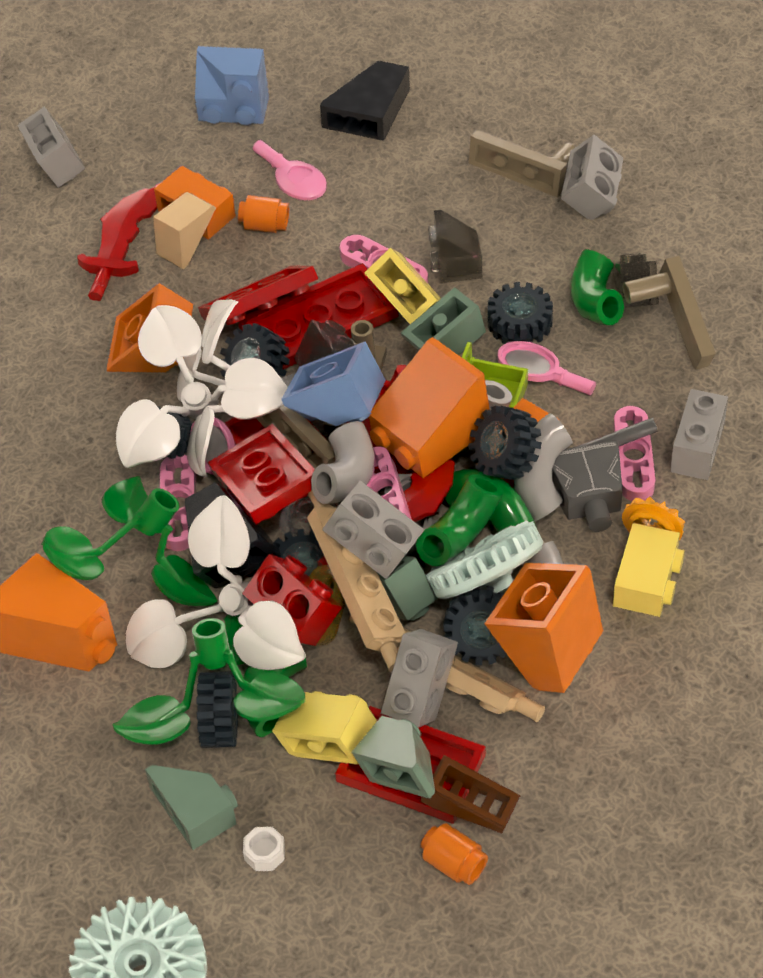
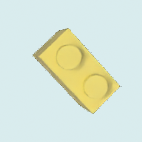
M389 248L364 272L409 324L413 323L441 299L405 257L392 248Z
M637 523L632 524L614 585L613 607L660 617L663 605L672 604L676 582L670 579L672 572L680 574L685 550L678 549L680 533Z
M314 691L313 693L305 692V703H302L296 710L279 717L272 730L287 752L296 757L359 764L352 751L377 720L369 710L368 704L361 697L352 694L346 696L330 695Z

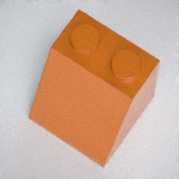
M434 337L430 338L372 408L369 416L372 429L370 437L377 447H383L394 455L403 468L407 470L412 469L419 476L425 478L466 448L469 443L475 441V437H470L471 430H478V426L474 423L477 418L484 419L482 412L486 409L490 410L484 373Z
M36 553L0 585V653L88 672L98 663H106L114 654L117 641L106 601L71 576L62 572L40 554Z
M525 563L484 623L532 688L539 691L564 693L603 633L592 574L587 565Z

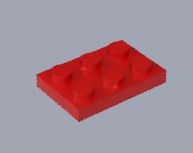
M289 266L201 305L198 309L203 320H206L210 307L216 300L232 299L238 301L225 322L226 325H231L245 319V312L257 308L258 311H262L278 304L277 297L287 294L293 297L310 289L308 284L319 278L314 266Z
M274 424L269 425L207 462L215 477L255 525L275 516L279 510L298 499L305 498L312 491L311 479L315 468Z
M369 706V710L377 721L381 716L389 717L381 714V709ZM427 725L418 727L421 732L420 738L430 752L433 775L443 755L478 773L486 756V746ZM341 762L335 773L336 782L452 824L457 819L456 816L421 802L422 796L370 782L359 764ZM445 781L442 788L450 791L453 784ZM461 787L458 796L465 799L469 790Z

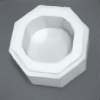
M255 827L243 840L245 862L255 871H273L285 860L284 837L273 827Z

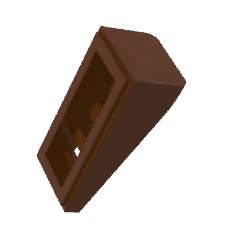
M443 755L433 775L435 793L430 799L422 797L420 801L432 808L502 834L521 795ZM445 781L453 784L450 791L442 788ZM461 787L469 790L465 799L458 796ZM478 793L486 796L481 808L473 804ZM494 800L503 802L496 816L489 812Z

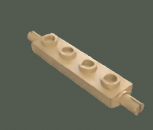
M311 491L308 497L311 499L314 509L307 517L366 648L380 652L388 667V671L392 672L398 654L397 647L400 646L402 636L405 633L378 573L322 530L337 508L330 504L320 503L315 498L313 491Z
M350 615L349 621L355 624L352 615ZM403 628L404 631H405V633L411 632V631H409V630ZM454 655L446 688L461 695H467V693L480 700L479 704L481 707L496 714H502V712L505 713L511 710L513 712L518 711L535 722L541 719L545 706L525 697V692L469 662L462 661V658Z

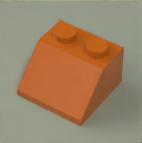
M157 284L116 317L106 371L166 373L175 365L179 366L177 360L167 367H158L147 362L139 350L138 336L142 325L153 308L160 305L174 306L192 317L193 304L164 285Z

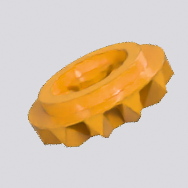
M650 496L645 501L635 497L631 504H626L622 513L623 524L629 533L633 523L680 533L679 541L684 533L685 521L678 517V510L669 509L666 507L665 501L658 503ZM652 518V519L657 520V523L654 522V524L651 525V524H650V522H651L650 519Z

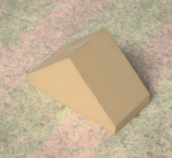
M186 192L153 216L156 254L182 269L186 268L216 207Z

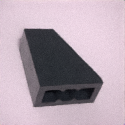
M377 61L321 102L322 128L384 141L410 90L409 66Z
M216 482L185 499L188 532L194 519L219 496H227L238 508L248 530L250 549L248 557L242 566L236 568L226 567L232 574L243 577L259 569L269 554L281 557L279 548L259 524L255 525L230 493ZM191 554L193 574L213 588H222L230 584L228 579L219 574L217 565L204 567Z

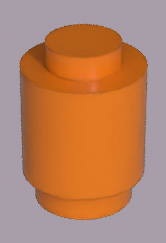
M248 195L246 202L240 201L238 222H243L245 230L277 233V230L286 231L290 211L289 203H282L281 199Z
M444 823L439 827H431L421 842V848L424 849L423 860L457 883L461 881L468 885L474 883L488 861V855L482 852L480 844L448 823Z

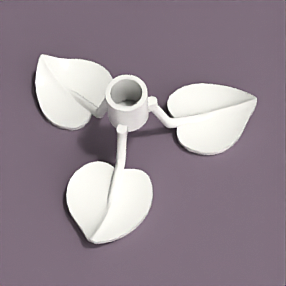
M232 299L216 300L211 305L201 339V345L204 347L203 352L200 349L197 354L184 357L193 381L196 378L218 386L226 385L225 380L200 373L196 370L201 352L203 363L209 364L212 362L225 371L230 367L229 364L213 354L225 322L238 301ZM181 370L177 382V398L180 401L181 392L187 385ZM222 405L206 406L203 414L197 416L190 434L187 460L190 468L200 476L208 477L205 469V458L213 428L214 413L224 412Z
M169 305L157 306L151 310L140 329L138 336L139 350L145 360L154 366L167 367L177 360L187 383L181 392L183 407L165 405L159 410L154 402L147 399L139 400L128 406L119 419L116 431V445L120 459L126 468H130L135 465L160 460L174 451L180 440V426L175 417L167 413H178L184 417L189 415L191 418L196 419L198 415L203 414L206 406L218 404V398L224 392L221 405L225 413L237 419H253L271 413L284 405L281 399L288 388L287 385L267 362L257 358H245L235 362L228 368L225 374L226 385H219L211 395L205 384L193 381L183 357L197 354L201 349L202 334L198 324L188 313L177 307Z
M227 496L217 497L191 524L188 532V546L192 556L200 565L204 567L217 565L219 574L230 581V584L226 585L220 592L219 604L178 617L175 616L172 604L167 600L155 599L142 604L133 613L127 626V651L132 659L149 667L165 668L172 666L183 657L187 647L186 633L179 624L214 613L225 612L233 616L240 615L238 621L243 626L235 633L233 645L237 655L247 665L257 669L275 670L297 664L306 658V654L301 646L295 623L289 612L282 605L274 601H261L253 604L242 594L249 582L242 583L240 575H234L226 569V567H240L245 563L249 554L250 540L247 527L236 505Z

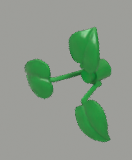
M140 476L115 483L102 496V505L107 514L115 521L125 523V525L100 547L93 549L91 542L86 536L66 526L51 528L45 534L41 543L50 561L62 572L76 579L93 580L104 572V565L97 556L104 554L132 528L148 536L160 533L161 536L155 556L159 564L155 565L151 571L152 578L159 590L174 602L188 606H210L218 601L204 581L193 574V567L187 561L174 554L165 557L164 551L167 539L173 530L168 523L178 511L179 502L170 492L160 488L153 489L148 496Z
M228 614L223 618L225 623L219 619L209 618L201 620L193 626L192 635L195 651L189 654V674L184 699L180 704L176 698L171 696H151L132 706L119 721L112 725L116 733L140 744L166 743L182 735L191 725L190 717L185 711L191 706L199 663L210 670L219 669L228 664L238 686L243 690L235 696L234 708L241 717L247 720L268 721L279 718L299 708L302 703H305L306 697L304 690L297 682L279 673L259 674L251 683L243 678L237 665L244 664L245 662L237 655L233 645L234 635L243 625L238 621L240 615L233 616Z

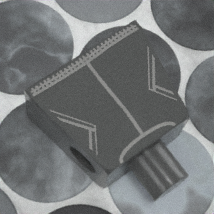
M617 441L565 449L556 458L552 468V481L563 499L560 506L567 519L586 517L589 529L594 532L608 529L612 524L609 513L621 511L622 478Z

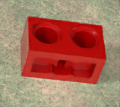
M269 554L242 594L253 604L261 601H274L282 605L289 612L295 623L300 643L316 646L342 609V606L331 597L334 592L328 585L315 578L312 580L305 574L307 567L301 561L290 555H287L286 558H281ZM282 580H283V585H282V588H281V590H280V584H281V582H282ZM308 603H309V610H308V613L306 614V607H307V605H308Z

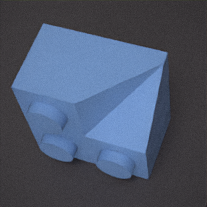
M198 46L195 84L198 121H207L209 123L234 122L242 125L252 123L263 124L269 99L263 49Z
M365 341L300 366L281 400L284 406L310 421L319 419L334 426L346 422H361L370 416L371 410L386 380Z

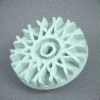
M525 521L516 526L511 525L494 536L492 534L488 535L475 547L470 548L468 546L451 561L431 568V572L426 577L436 597L440 599L451 598L479 586L482 590H486L487 586L494 587V592L498 593L500 590L502 591L509 587L513 582L511 576L513 569L542 549L543 540L533 521Z
M129 897L126 905H124L122 900H118L116 902L117 908L109 912L106 907H102L100 910L101 917L93 915L90 927L87 930L83 927L80 928L81 939L74 940L75 952L74 955L70 954L69 956L71 963L69 973L71 978H206L207 975L206 952L197 926L195 924L192 925L186 912L180 913L176 905L173 906V909L165 906L164 901L160 898L155 903H153L151 897H146V902L136 903L134 897ZM139 965H146L140 971H133Z

